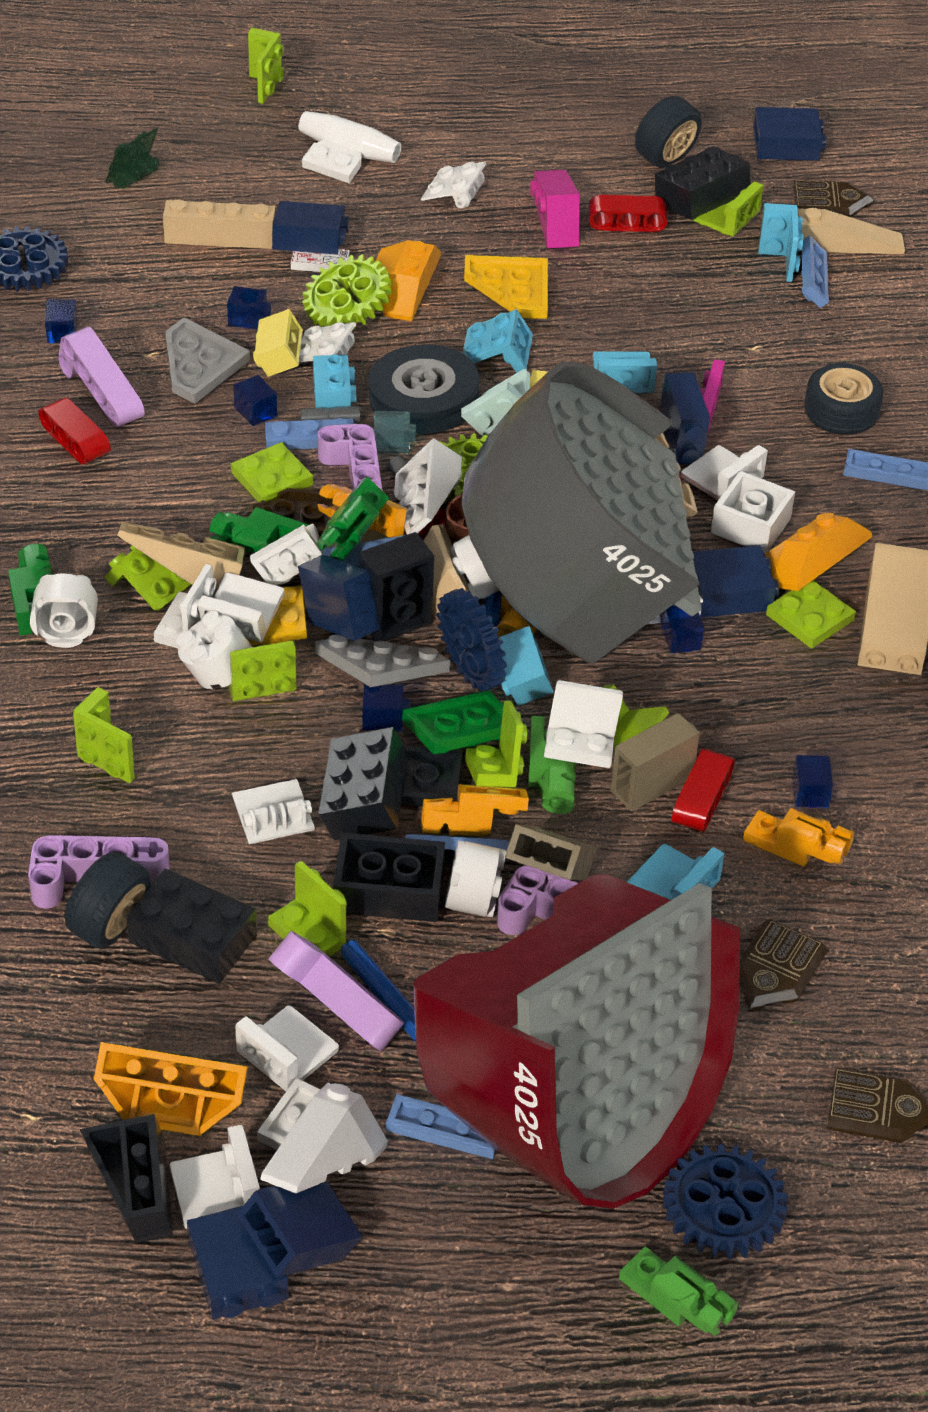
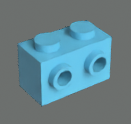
M348 355L313 356L315 408L326 407L330 409L332 407L351 406V403H356V385H350L355 384L354 366L349 367Z
M530 626L499 637L503 640V644L500 647L506 653V656L502 658L507 664V667L503 668L507 675L503 677L504 682L501 683L505 695H512L517 706L554 693L538 642Z

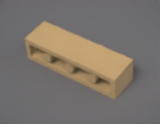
M166 200L163 213L164 243L272 249V224L276 215L275 206L264 204L250 205L234 202L212 203L209 201Z

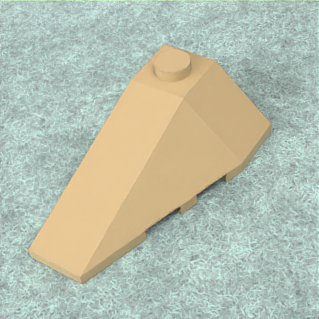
M798 209V216L803 218L801 231L803 233V240L811 236L826 252L905 253L902 233L826 209Z
M121 522L117 535L192 585L205 564L212 565L213 578L216 579L214 596L225 573L240 575L245 547L206 537L203 543L195 542L189 538L188 534L179 532L168 537L164 536V532L160 529Z

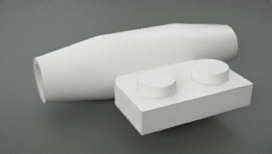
M305 111L299 120V131L318 141V143H313L303 157V168L350 183L361 167V158L395 163L400 156L401 143L372 127L336 115Z

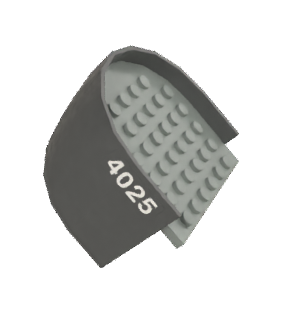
M561 361L533 385L491 431L465 474L462 508L470 540L489 578L512 608L542 634L587 663L593 664L673 604L689 615L694 616L702 610L698 591L700 584L695 573L694 554L691 549L690 531L686 520L687 511L683 502V489L680 484V470L677 465L676 455L655 440L657 436L672 425V420L620 382L592 366Z

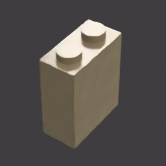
M677 713L615 746L610 791L632 812L685 783L696 762L700 734L697 728Z
M516 824L505 858L568 880H585L588 878L597 847L536 826Z

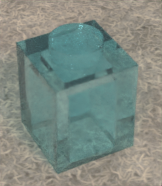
M374 411V434L377 453L409 454V442H415L416 424H410V412Z

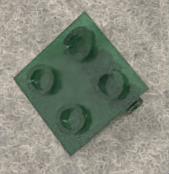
M157 128L148 133L142 132L132 142L128 144L122 143L115 149L112 164L108 168L106 184L113 181L116 188L125 189L145 176L157 171L160 162L156 157H152L149 154L158 132Z

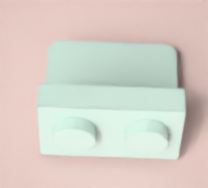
M523 369L487 390L480 398L461 408V417L482 436L488 435L511 407L530 389V373Z

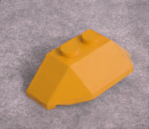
M407 240L381 248L375 262L381 261L382 266L386 267L392 282L390 286L392 294L387 295L389 302L381 303L384 308L382 313L385 317L406 321L413 320L441 257V251L435 245Z
M822 513L815 520L799 528L794 534L765 553L771 563L772 579L777 580L778 586L781 589L799 591L871 539L872 532L848 517L835 516L833 513Z
M101 1042L94 1081L102 1089L123 1120L155 1114L161 1130L201 1136L242 1104L248 1067Z

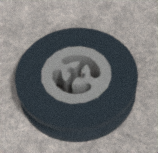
M421 344L396 349L381 357L373 365L369 373V400L373 412L386 425L408 433H437L457 427L466 421L461 417V408L480 398L479 373L476 365L463 353L445 346Z

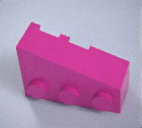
M566 170L534 171V180H530V196L534 197L546 247H579L580 194Z

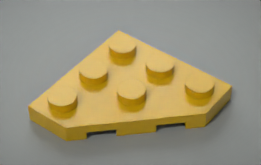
M465 255V282L511 312L517 309L522 318L547 319L548 258Z

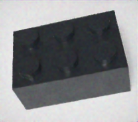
M715 146L708 147L694 156H689L675 165L667 166L664 170L655 174V196L662 198L666 202L667 209L690 220H694L711 210L733 201L743 189L751 185L750 163L739 158L737 155L727 153Z
M416 532L359 552V567L369 571L380 627L379 630L369 634L373 641H388L432 624L434 554Z
M393 727L331 739L318 815L334 840H340L341 833L367 835L397 829L408 753Z
M341 833L333 890H339L345 897L347 902L346 914L438 922L444 875L445 842Z
M166 868L127 915L129 943L218 984L223 981L257 936L256 908Z

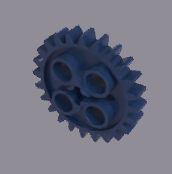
M15 226L12 232L5 228L4 234H0V285L4 284L5 290L13 286L16 292H19L21 287L31 291V286L34 285L41 289V283L44 282L51 285V278L60 279V273L66 272L65 266H68L67 247H65L64 240H59L57 234L51 236L50 230L41 233L40 227L30 231L29 226H26L24 230H20ZM19 245L23 247L25 264L27 266L26 272L22 270L21 257L18 250Z
M461 588L444 594L443 597L439 598L440 603L437 604L440 612L436 616L441 621L437 626L443 632V636L440 638L447 644L445 651L450 654L451 663L457 664L458 674L464 673L465 682L471 681L472 688L474 689L478 687L479 691H488L499 686L500 683L504 682L503 677L507 675L503 669L507 667V664L502 658L506 656V653L500 647L503 644V640L497 637L496 633L499 629L494 627L492 623L493 617L486 615L485 605L479 606L478 597L472 598L469 590L465 592Z
M719 1144L717 1152L712 1153L707 1145H704L702 1156L691 1150L689 1151L688 1161L679 1158L677 1169H670L668 1181H665L663 1207L667 1208L666 1221H674V1234L685 1231L683 1241L685 1245L693 1240L697 1241L698 1253L703 1251L706 1246L711 1248L713 1258H716L719 1250H725L728 1259H732L734 1250H739L741 1255L746 1258L748 1257L750 1246L760 1253L764 1241L772 1244L775 1233H781L788 1210L786 1207L788 1194L783 1193L785 1183L782 1180H775L777 1169L773 1168L765 1171L767 1159L762 1158L754 1162L752 1160V1150H749L744 1156L739 1155L738 1145L732 1148L731 1153L725 1151L723 1144ZM694 1199L701 1200L703 1202H696L694 1201ZM747 1199H752V1200H755V1201H757V1202H750V1201L747 1200ZM724 1222H727V1223L732 1224V1226L725 1225V1224H723V1223H724Z

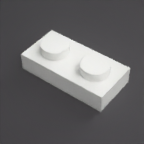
M296 1078L257 1131V1141L278 1150L313 1096L320 1089Z

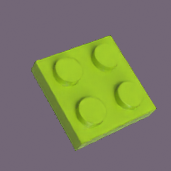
M282 442L230 463L231 473L258 502L263 500L267 502L277 497V493L287 488L305 489L314 485L313 475Z
M813 580L799 591L791 590L769 604L766 615L812 649L853 622L856 611Z

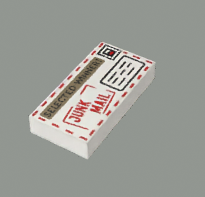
M339 249L338 255L293 251L291 270L320 272V267L324 269L329 268L330 261L338 264L339 257H342L344 261H348L349 250Z

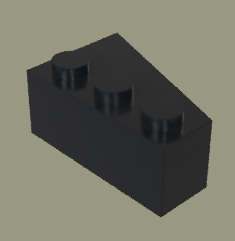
M155 1114L80 1129L88 1150L135 1243L174 1236L165 1140Z

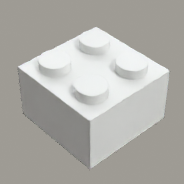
M739 471L714 506L711 533L746 547L761 545L762 551L765 554L770 550L791 519L795 491Z

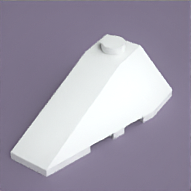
M434 438L396 473L394 495L395 498L400 500L399 505L407 509L404 525L407 535L413 532L418 533L433 519L454 485L458 483L462 476V457Z
M327 1083L313 1096L263 1170L260 1180L298 1193L325 1182L327 1174L335 1171L345 1174L351 1171L352 1164L360 1162L367 1165L374 1162L386 1149L388 1140L362 1095L350 1091L345 1085Z

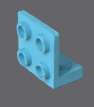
M764 203L758 254L786 256V281L792 282L793 273L799 272L800 256L797 255L798 251L802 250L803 233H801L803 218L798 216L797 205Z
M517 309L508 313H500L490 320L476 322L467 329L463 354L469 357L473 363L502 353L505 362L510 364L515 372L518 373L523 369L527 370L533 333Z
M593 352V366L595 369L617 380L633 393H654L657 362L656 358H650L649 352Z
M662 844L627 882L673 900L699 883L713 888L721 878L724 853L712 847L704 857L699 856L696 860H693L673 847Z

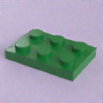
M488 690L404 709L402 721L433 755L443 754L450 750L472 747L492 740H500L504 705Z

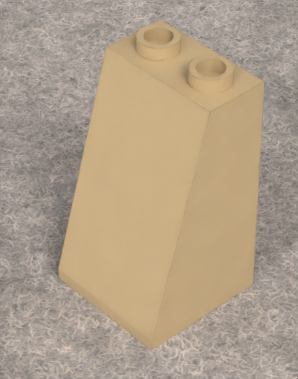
M876 543L867 584L858 666L921 675L928 641V550Z

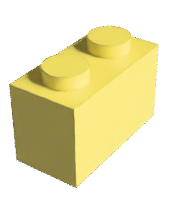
M290 309L259 320L253 357L256 365L262 367L268 377L299 366L303 329Z

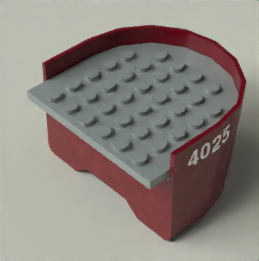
M597 874L588 877L554 897V915L494 951L457 954L414 980L416 1051L427 1091L462 1123L497 1151L539 1180L581 1205L615 1209L649 1193L669 1174L670 1169H674L677 1166L678 1159H684L714 1110L730 1067L739 1014L740 928L711 916L712 888L701 883L670 900L610 875Z

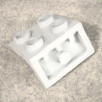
M718 445L682 470L681 477L714 499L719 500L739 471L761 479L764 477L768 450L757 445L749 452H745L738 457Z
M310 524L307 527L302 525L250 555L251 563L266 583L276 586L285 584L299 573L298 565L324 555L323 550H320L317 544L319 540L317 528L314 524Z
M205 564L188 594L178 592L154 632V642L178 648L176 644L177 637L201 621L197 606L202 595L214 598L216 579L213 578L212 565Z
M225 573L214 598L201 596L197 605L200 618L202 619L210 611H217L219 615H226L232 618L247 639L262 643L284 596V588L232 573Z
M558 680L548 723L544 757L610 768L623 692Z
M286 1006L264 1025L255 1024L247 1016L235 1024L237 1052L285 1091L288 1090L296 1078L301 1081L305 1080L339 1051L338 1043L292 1006Z
M243 1125L227 1128L228 1143L222 1144L223 1151L170 1163V1171L186 1229L187 1220L243 1206L255 1190L260 1189Z

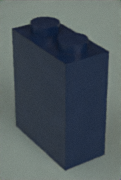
M756 107L753 134L757 159L819 160L821 150H825L826 134H823L824 123L823 119H819L818 109Z
M280 201L272 224V250L338 255L340 245H345L346 233L349 232L350 219L349 216H345V206Z
M694 372L665 374L659 412L672 420V425L662 433L669 445L668 449L675 453L677 463L679 465L692 464L704 454L710 416Z
M761 545L693 552L695 573L700 584L698 591L703 599L699 618L767 611V606L774 602L775 597H778V582L776 579H772L771 563L768 557L765 558Z
M320 555L298 565L310 624L353 641L380 629L368 570L326 555Z
M327 1181L298 1193L278 1186L255 1190L237 1213V1216L276 1278L341 1261L362 1238L361 1233Z
M243 1206L187 1220L188 1242L212 1320L221 1317L232 1318L240 1315L243 1311L261 1306L272 1307L283 1300L289 1299L287 1275L279 1278L275 1277L237 1216V1213Z

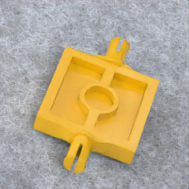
M302 585L283 587L284 596L262 643L247 639L251 645H269L308 639Z

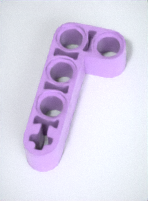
M91 327L83 328L61 338L58 359L63 373L68 378L76 375L80 376L113 426L117 428L144 417L145 411L141 399Z
M366 424L324 426L318 431V459L321 463L326 465H349L352 490L366 477L382 490L373 428Z
M57 835L40 837L32 846L28 872L32 902L37 907L44 909L57 906L63 897L64 883L78 882L97 859L111 852L123 853L146 868L150 874L151 884H153L165 868L170 870L168 845L162 839L151 837Z
M527 865L519 867L498 899L497 925L499 929L505 934L518 935L527 929L535 916L545 920L554 915V897L578 883Z
M292 930L268 958L278 969L301 983L379 1051L384 1050L405 1023L321 949Z

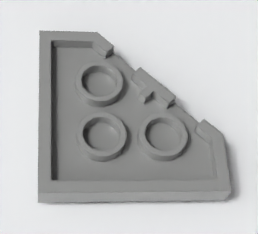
M185 317L165 331L172 392L194 404L250 361L249 350Z
M332 635L329 639L316 641L315 654L369 687L449 672L450 659L430 647L421 648L392 644L386 641L363 639L353 641L341 635Z

